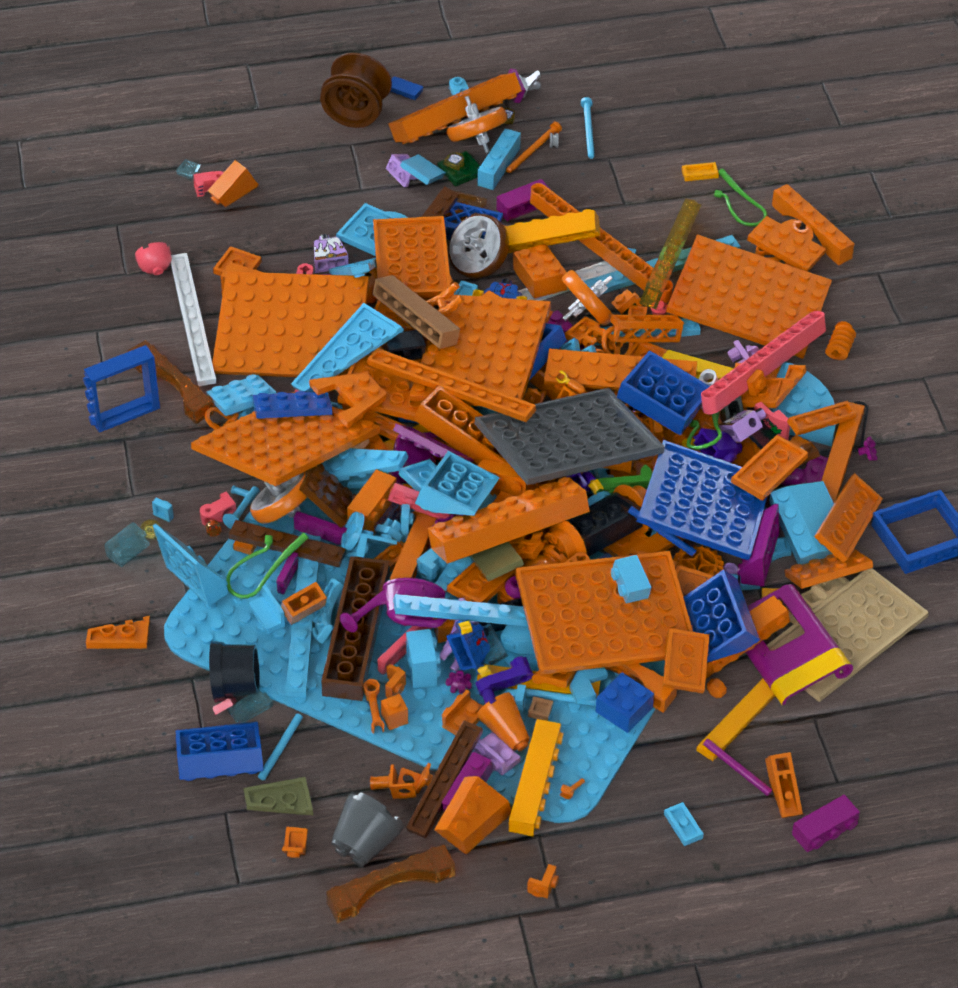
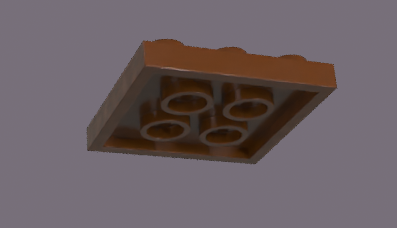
M322 463L307 470L299 490L342 528L348 520L347 507L352 500L351 490L344 487L335 475L330 474Z

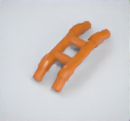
M454 282L441 294L426 302L431 306L438 304V311L446 315L455 311L465 299L462 295H459L449 304H445L444 300L452 297L454 292L460 287L457 282ZM405 323L406 331L414 329L411 325Z

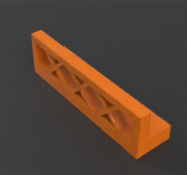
M611 315L610 322L615 326L612 339L614 342H680L684 322L676 315ZM621 329H628L629 332L625 336L619 337ZM639 329L645 330V333L640 337H636L634 334ZM656 329H660L662 331L656 337H652L651 333ZM672 329H676L675 337H669L667 333Z

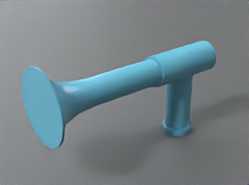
M232 486L231 494L243 496L244 499L233 514H225L222 520L228 528H232L235 520H239L248 505L260 492L258 487L253 486L248 491Z

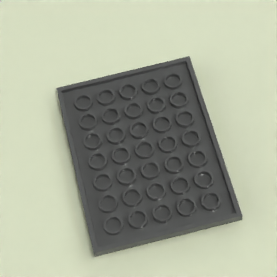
M610 388L535 404L536 411L527 422L499 412L475 417L474 424L527 485L664 453L665 448L630 409L617 398Z

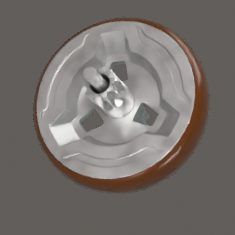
M476 214L464 219L455 228L449 242V258L453 267L461 275L471 279H481L495 273L505 261L509 250V236L506 228L498 219L487 214ZM486 232L485 238L481 239L482 233ZM466 247L471 249V251L466 252Z

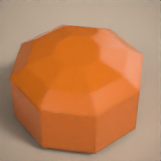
M713 678L707 683L706 689L714 698H722L726 694L727 688L718 678Z

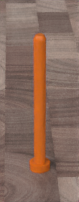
M554 121L546 133L506 168L507 173H512L550 138V133L555 134L562 131L561 125Z

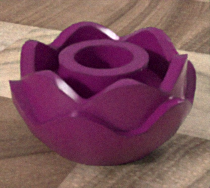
M512 576L505 583V591L512 598H521L519 588L516 587L518 586L516 576Z

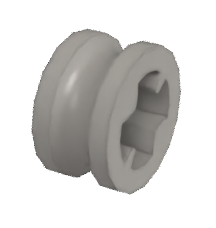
M550 133V148L553 146L558 148L559 133L555 135Z

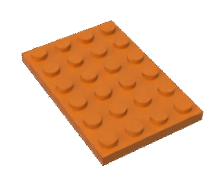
M444 216L373 219L377 278L393 275L420 297H435L451 286Z

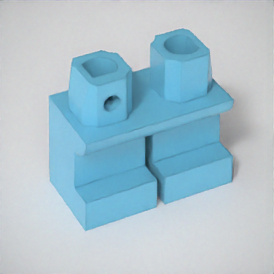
M429 549L417 559L416 579L436 583L448 564L432 549Z

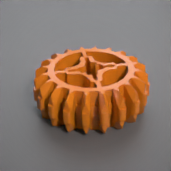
M694 544L693 548L697 551L693 556L680 549L673 561H677V565L711 575H716L724 569V561H722L721 555H718L717 550L711 551L710 547L704 548L703 545L697 547Z

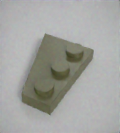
M306 777L243 788L247 810L313 816Z

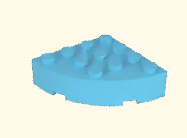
M784 362L776 378H785L789 365L794 364ZM806 371L777 408L768 409L773 413L780 410L789 418L834 405L835 403L822 382ZM836 424L798 436L832 447ZM790 427L789 435L795 436L794 431Z

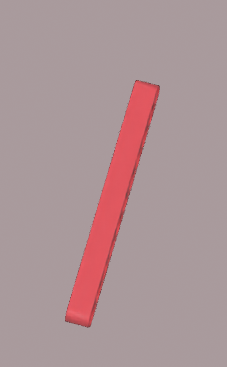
M822 311L809 313L701 393L703 412L705 414L719 412L748 390L747 380L756 369L762 370L764 377H766L825 333V313Z

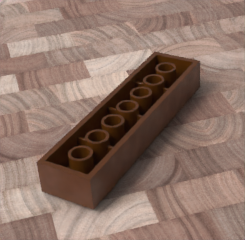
M350 556L321 680L322 696L363 701V685L368 678L383 605L373 608L361 617L357 622L358 628L355 632H349L343 627L340 615L343 613H356L383 591V584L389 581L390 561Z

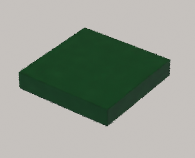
M467 151L457 154L462 157V160L456 164L448 161L449 158L437 163V167L446 172L445 176L455 187L478 178L480 165Z

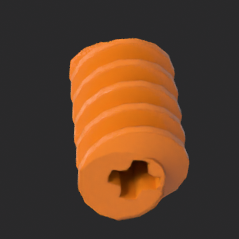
M841 321L835 325L825 350L828 357L836 360H845L848 357L856 338V331L850 323Z

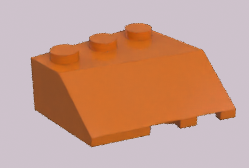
M479 776L465 777L434 830L464 854H468L508 818L512 810L509 801Z

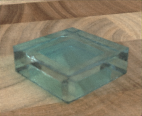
M185 159L176 169L177 174L192 179L194 177L193 174H197L200 170V164Z

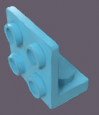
M362 530L356 545L352 550H346L345 557L364 558L369 546L367 542L390 546L397 545V540H392L390 535L381 534L374 536V532Z

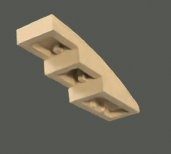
M840 577L813 585L809 591L801 594V596L813 610L850 581L845 577ZM786 606L785 608L788 610L790 622L792 624H795L797 620L794 618V616Z

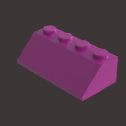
M773 504L763 511L750 559H742V564L738 565L737 574L741 577V584L763 587L765 585L780 533L779 504Z

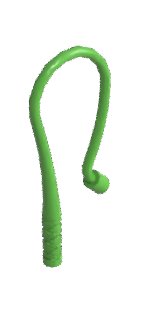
M724 169L719 170V175L730 187L762 210L764 219L767 216L765 208L749 197ZM715 190L714 197H724L726 199L728 209L738 223L753 227L761 222L748 223L742 221L731 207L729 197L722 193V191Z
M719 412L712 414L713 424L718 436L707 444L700 446L691 445L692 437L700 427L697 420H692L689 426L694 429L687 439V447L689 449H704L714 445L722 438V432L718 423Z
M303 532L301 536L290 544L272 565L254 592L247 595L238 594L231 588L230 577L244 562L269 550L270 545L273 544V536L265 535V548L241 559L229 570L226 577L228 591L240 599L255 596L277 567L309 537Z

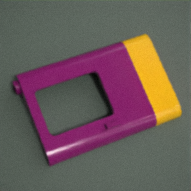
M792 584L783 585L780 589L748 606L749 611H751L774 595L778 600L780 599L784 602L805 631L803 635L774 651H771L765 642L761 641L753 649L745 652L782 706L786 704L790 697L833 673L836 678L843 679L853 671V665Z

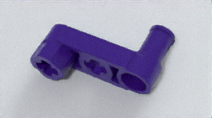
M516 657L510 662L511 669L488 675L476 681L479 695L483 697L485 704L487 702L492 704L497 701L495 699V691L532 679L533 672L527 657Z

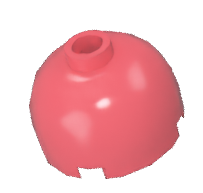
M166 243L148 244L149 247L143 249V246L140 247L135 253V258L143 272L160 275L170 266L172 256L170 247H167Z

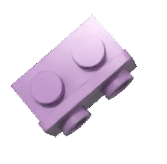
M392 154L386 169L403 187H408L410 180H416L417 178L402 169L400 165L402 161L410 157L408 154Z
M493 732L482 740L479 738L474 748L475 753L490 759L493 770L501 775H504L520 763V756Z

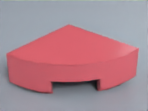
M232 697L215 705L212 708L215 715L236 704L237 700L235 697Z

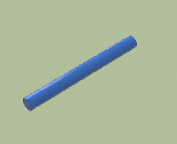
M631 506L628 513L638 518L640 511ZM650 527L689 555L693 556L697 551L677 536Z

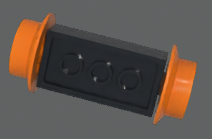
M624 484L619 485L615 488L613 494L589 506L590 512L550 526V532L544 535L543 540L547 541L546 544L555 546L553 550L559 555L563 553L568 560L579 552L591 556L636 530L645 534L650 527L636 522L637 518L629 514L628 510L633 506L640 511L647 490L639 485L633 487Z

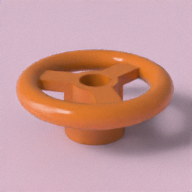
M613 325L602 336V349L604 353L612 354L610 351H614V354L620 355V348L626 342H617L616 346L611 334L615 330ZM628 329L620 330L625 335L629 332ZM629 342L628 349L626 353L623 355L628 354V352L634 345V342Z

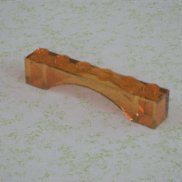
M144 340L128 350L129 352L147 345L155 358L157 377L169 382L181 394L185 415L195 424L205 419V412L214 405L212 398L205 395L198 385H194L187 375H183L176 365H172L165 355H161L154 345H150ZM141 365L134 367L139 373H142Z
M444 844L432 847L426 852L412 855L408 859L392 863L384 869L372 871L369 875L355 878L349 883L331 888L329 891H326L327 904L336 922L340 923L357 916L361 908L372 896L389 886L409 881H425L436 884L455 876V863Z

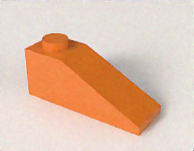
M791 752L771 755L765 758L769 780L781 817L803 815Z

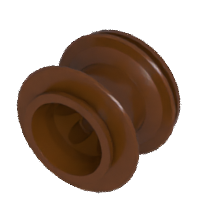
M354 52L343 54L335 59L331 66V77L322 85L320 101L323 110L331 119L341 125L352 128L369 126L380 115L383 106L382 100L391 91V76L387 69L371 56Z

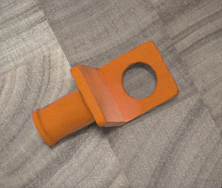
M427 763L421 774L401 768L396 784L405 783L403 776L409 775L414 779L413 784L416 793H419L422 787L425 785L429 786L434 776L429 771L431 763Z
M394 764L391 765L388 776L370 777L371 790L389 788L393 799L415 798L417 795L413 783L396 784L398 775ZM400 789H408V790H410V792H409V793H402V792H400L399 790H400Z

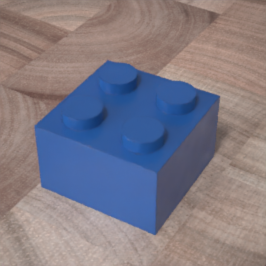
M621 672L596 697L595 712L629 733L653 708L654 693Z

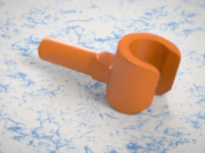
M581 778L571 787L563 784L560 789L562 792L559 796L570 800L574 791L585 783V780Z

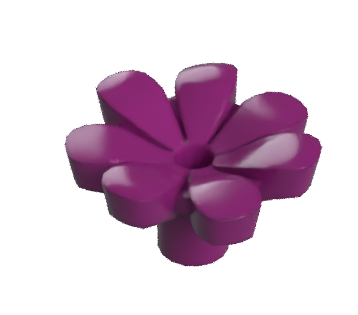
M871 436L867 437L864 441V447L858 448L859 455L866 454L869 461L878 459L876 448H874L876 443L872 440Z
M462 670L457 671L456 674L451 672L445 682L447 686H451V693H456L458 689L459 693L463 694L466 689L470 690L472 688V683L470 682L472 679L471 675H464Z

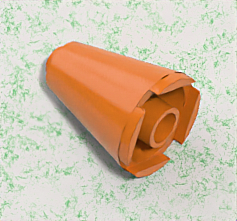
M510 692L500 694L495 697L497 701L494 703L487 702L479 710L477 716L513 751L518 750L520 752L529 745L530 738L512 694Z

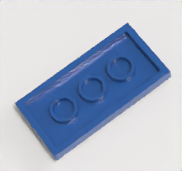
M297 391L295 393L278 392L277 394L259 393L258 395H253V405L257 419L332 415V405L328 392L317 395L315 392Z

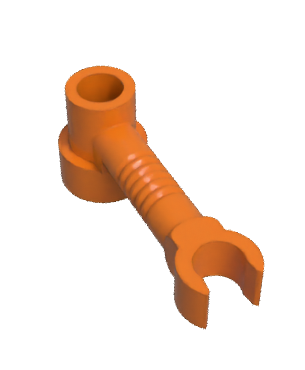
M368 679L364 682L363 692L370 705L372 716L371 731L374 734V727L380 726L384 733L385 724L380 718L377 703L380 684L375 679Z

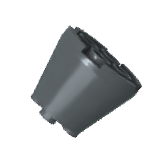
M351 791L345 801L331 844L336 847L335 852L340 856L346 857L348 855L353 858L352 861L356 865L363 867L399 836L404 828V824L399 817H391L392 814L386 810V806L374 798L361 792L355 795L356 793Z

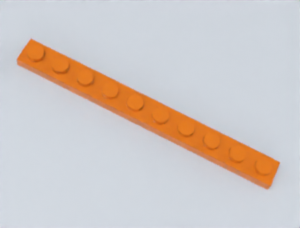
M379 348L367 359L369 366L433 389L440 385L457 398L527 422L536 411L535 404Z

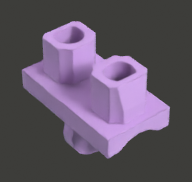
M739 340L733 342L735 347L727 353L732 362L741 358L742 360L737 363H742L760 349L757 346L747 345V350L745 351Z

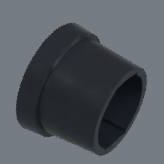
M211 641L209 672L214 702H222L232 697L258 694L260 690V666L256 645L225 644L224 642Z

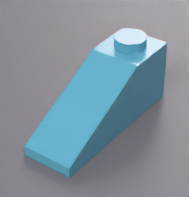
M506 625L501 634L500 647L517 654H535L529 628L527 626Z

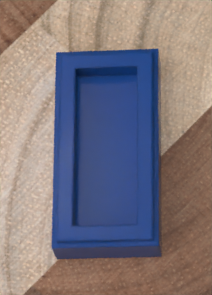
M395 76L391 79L392 88L390 92L412 100H416L423 92V86Z

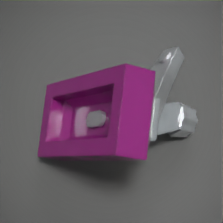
M510 68L508 73L515 72L522 90L517 93V97L513 98L514 103H520L528 90L540 88V83L536 81L541 76L538 71L524 78L518 74L516 69Z

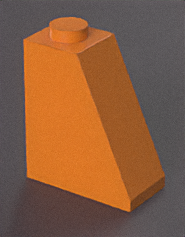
M234 160L209 188L208 192L212 196L210 199L215 204L227 207L257 188L258 183L247 168Z

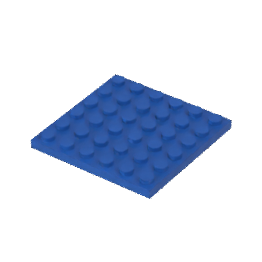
M663 440L662 444L665 446L664 453L658 454L636 522L745 560L750 559L767 497L762 501L731 483L732 476L742 468L741 466Z

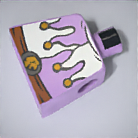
M322 234L319 240L314 241L315 273L326 272L330 268L348 264V253L338 237L330 238L328 234Z
M762 408L756 411L744 410L719 424L721 431L727 432L735 442H741L763 427L761 420L766 418V413Z

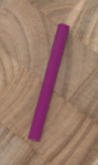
M710 739L705 740L703 745L766 796L771 794L773 790Z

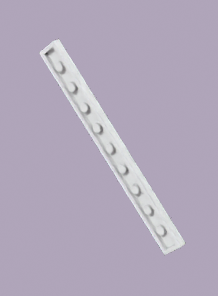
M187 253L171 255L170 264L198 386L216 384V377Z

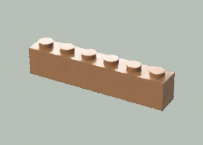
M390 275L375 279L372 295L439 349L457 345L460 328L395 276Z

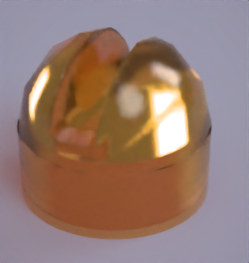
M209 520L206 523L207 535L215 537L221 533L222 529L219 521Z

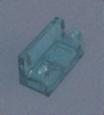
M132 522L105 543L106 556L120 567L124 566L150 545L149 541L144 538L147 534L136 523Z

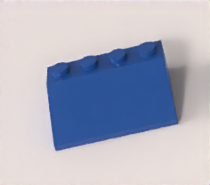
M649 350L622 381L617 398L681 436L702 407L701 393L710 386Z
M724 569L683 597L693 632L709 634L707 663L745 651L760 641L738 580Z
M258 722L175 730L180 780L192 781L203 777L211 779L221 775L235 776L239 773L255 774L263 771Z

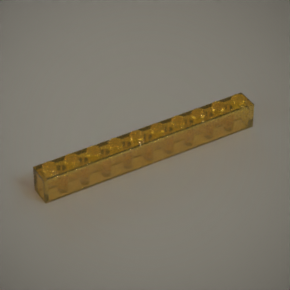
M685 198L646 284L640 304L657 309L702 204Z

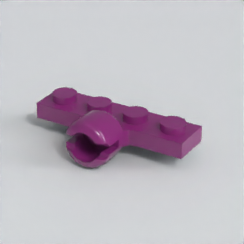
M820 455V457L808 461L805 469L797 467L781 485L787 487L820 482L828 458Z

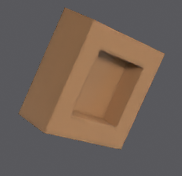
M534 696L528 711V717L548 721L553 708V701Z

